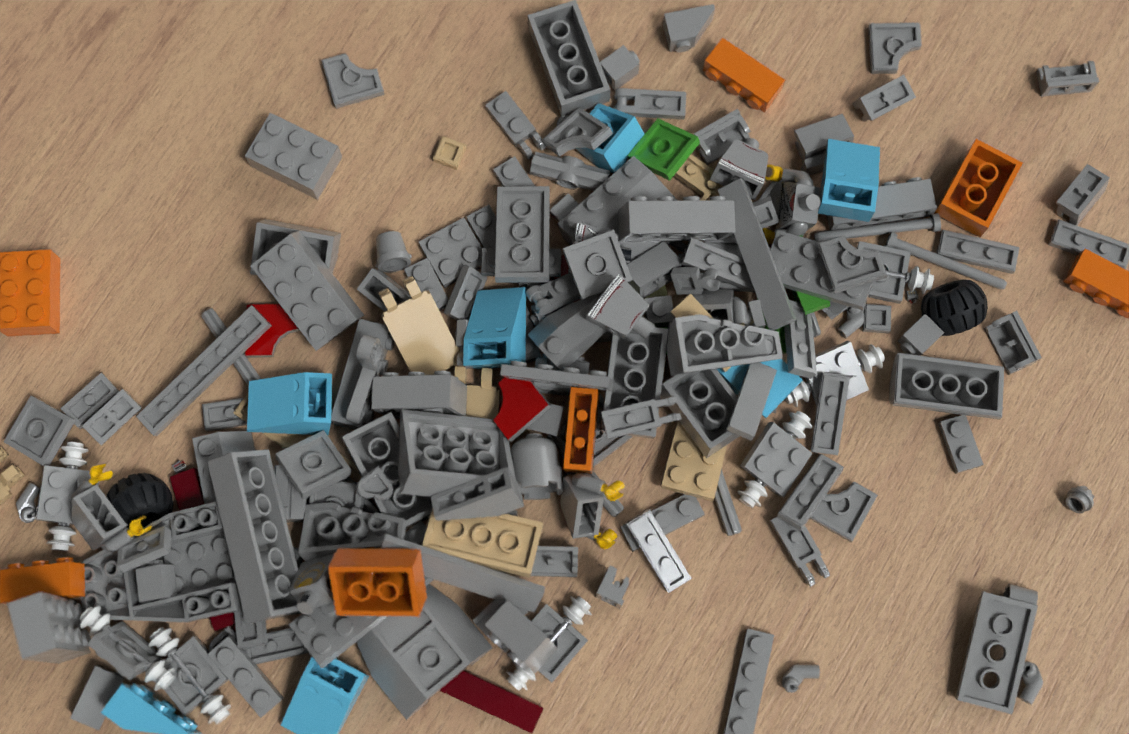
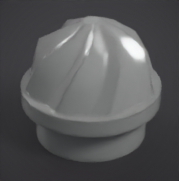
M1086 486L1074 487L1067 494L1066 504L1073 512L1081 514L1093 507L1095 496L1092 494V490H1089Z

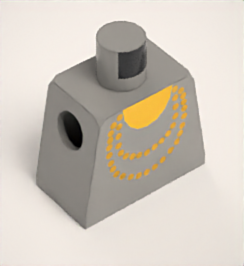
M335 553L304 561L300 564L290 587V592L298 601L297 608L301 613L308 615L313 612L314 608L334 602L328 566Z

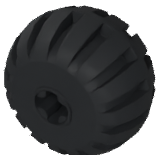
M967 279L949 282L932 289L923 297L921 303V315L926 314L944 332L942 336L959 334L976 327L984 321L988 309L987 298L981 287L974 281Z
M147 473L132 474L127 478H122L110 488L106 496L127 524L126 528H129L133 520L146 516V518L141 520V526L144 528L172 513L173 510L172 494L168 486L160 478Z

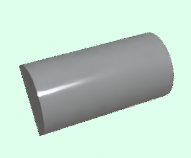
M897 353L890 378V405L999 420L1002 418L1004 367Z

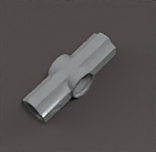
M535 152L531 163L530 175L556 181L558 185L568 189L580 187L595 191L609 178L610 171L586 165L582 160L575 157L564 156L559 158Z

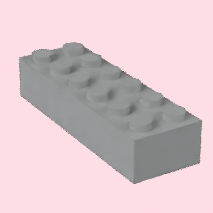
M269 450L231 452L208 461L246 624L300 612L297 608L298 601L290 592L298 566Z

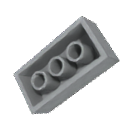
M569 1L528 15V29L561 117L571 115L579 107L586 110L595 107L598 103L610 102V88L577 1Z
M643 196L632 197L631 201L626 202L618 210L619 242L689 241L691 238L699 241H722L735 233L734 200H726L724 196L710 197L709 201H700L698 196L684 197L683 201H673L671 196L658 197L657 201H647V197Z
M300 231L289 234L250 265L316 351L364 316Z
M654 327L646 339L633 329L626 339L612 333L607 377L613 380L612 391L605 390L603 411L653 399L655 401L660 400L669 329ZM601 420L600 432L606 433L603 420ZM657 427L627 434L626 436L654 439Z
M392 412L342 436L362 478L379 466L393 486L392 496L386 501L377 500L375 497H373V500L381 514L405 519V530L418 522L430 518L433 506L430 496L401 494L398 474L400 428Z
M40 592L7 603L23 660L60 664L90 653L88 643L91 637L87 630L80 628L82 622L80 617L83 614V609L79 603L77 604V601Z

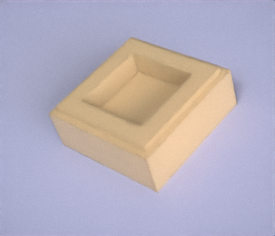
M442 136L434 154L433 162L457 170L466 151V144Z

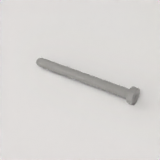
M935 213L926 219L817 232L814 234L815 241L823 242L842 235L846 239L930 228L932 232H937L941 230V219L939 214Z
M891 232L886 241L885 247L911 252L910 255L1000 290L1005 289L1007 285L1004 279L897 238L898 234Z

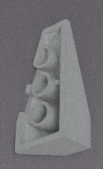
M701 314L673 318L667 345L671 376L783 359L778 331L750 325H740L732 323V321L713 319Z
M333 502L306 505L298 554L305 561L335 553L337 549H380L386 534L404 540L406 520L377 512L374 514L363 512L355 507L352 509L345 508Z

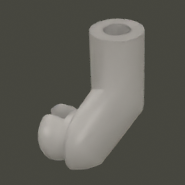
M852 307L847 308V321L837 329L843 338L846 339L863 325L864 309L862 311Z
M31 482L16 502L18 515L25 523L33 522L36 519L37 513L34 499L40 492V488Z
M1028 661L1024 663L1022 671L1025 688L1019 698L1032 705L1043 686V679L1037 665Z
M793 665L783 676L782 686L787 692L794 693L799 689L798 686L804 678L819 679V665Z

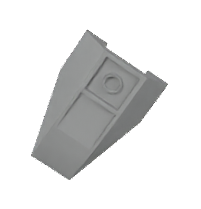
M217 501L169 513L144 527L145 529L152 525V529L148 532L162 526H166L172 531L171 553L155 560H163V564L174 565L178 596L154 602H139L135 569L146 567V563L123 573L117 568L118 550H102L80 562L85 564V597H81L83 613L89 607L95 608L100 606V614L103 616L109 613L110 620L192 622L238 611L241 600Z
M430 584L426 586L427 599L420 616H388L356 642L371 676L406 720L428 703L429 698L469 665L472 666L493 648L462 609Z

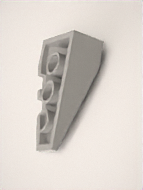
M605 291L582 300L580 299L546 316L528 334L540 350L561 371H563L564 367H570L607 331L586 320L587 314Z

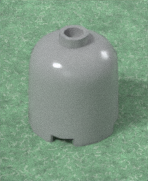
M538 433L527 434L526 438L514 443L510 450L515 477L520 485L521 494H524V500L551 498L550 493L553 492L561 495L563 493L560 451L553 441L543 438Z

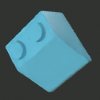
M598 103L590 112V115L610 127L613 134L595 150L589 148H576V150L597 167L609 170L614 174L627 161V155L645 133L635 116Z

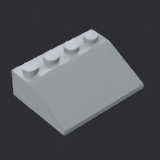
M633 156L562 219L558 226L563 239L569 245H572L573 229L576 222L606 231L614 230L615 234H618L619 242L618 210L626 202L631 201L632 197L643 196L647 197V201H657L658 197L671 196L673 201L678 200L650 169ZM661 241L619 242L620 247L632 249L630 260L632 262L657 246Z
M402 409L400 412L398 466L401 494L431 497L505 467H508L515 477L508 439L493 421L494 419Z

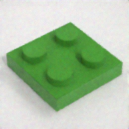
M657 118L627 156L628 159L634 156L654 174L670 181L700 144L698 136Z

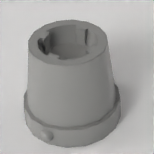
M389 231L376 237L377 264L375 267L379 271L386 273L397 272L410 266L412 255L407 252L401 233Z

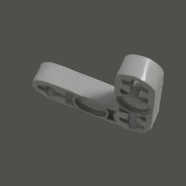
M365 334L362 336L357 350V359L363 368L346 415V421L359 425L364 419L372 396L373 377L379 376L385 357V351L379 339Z

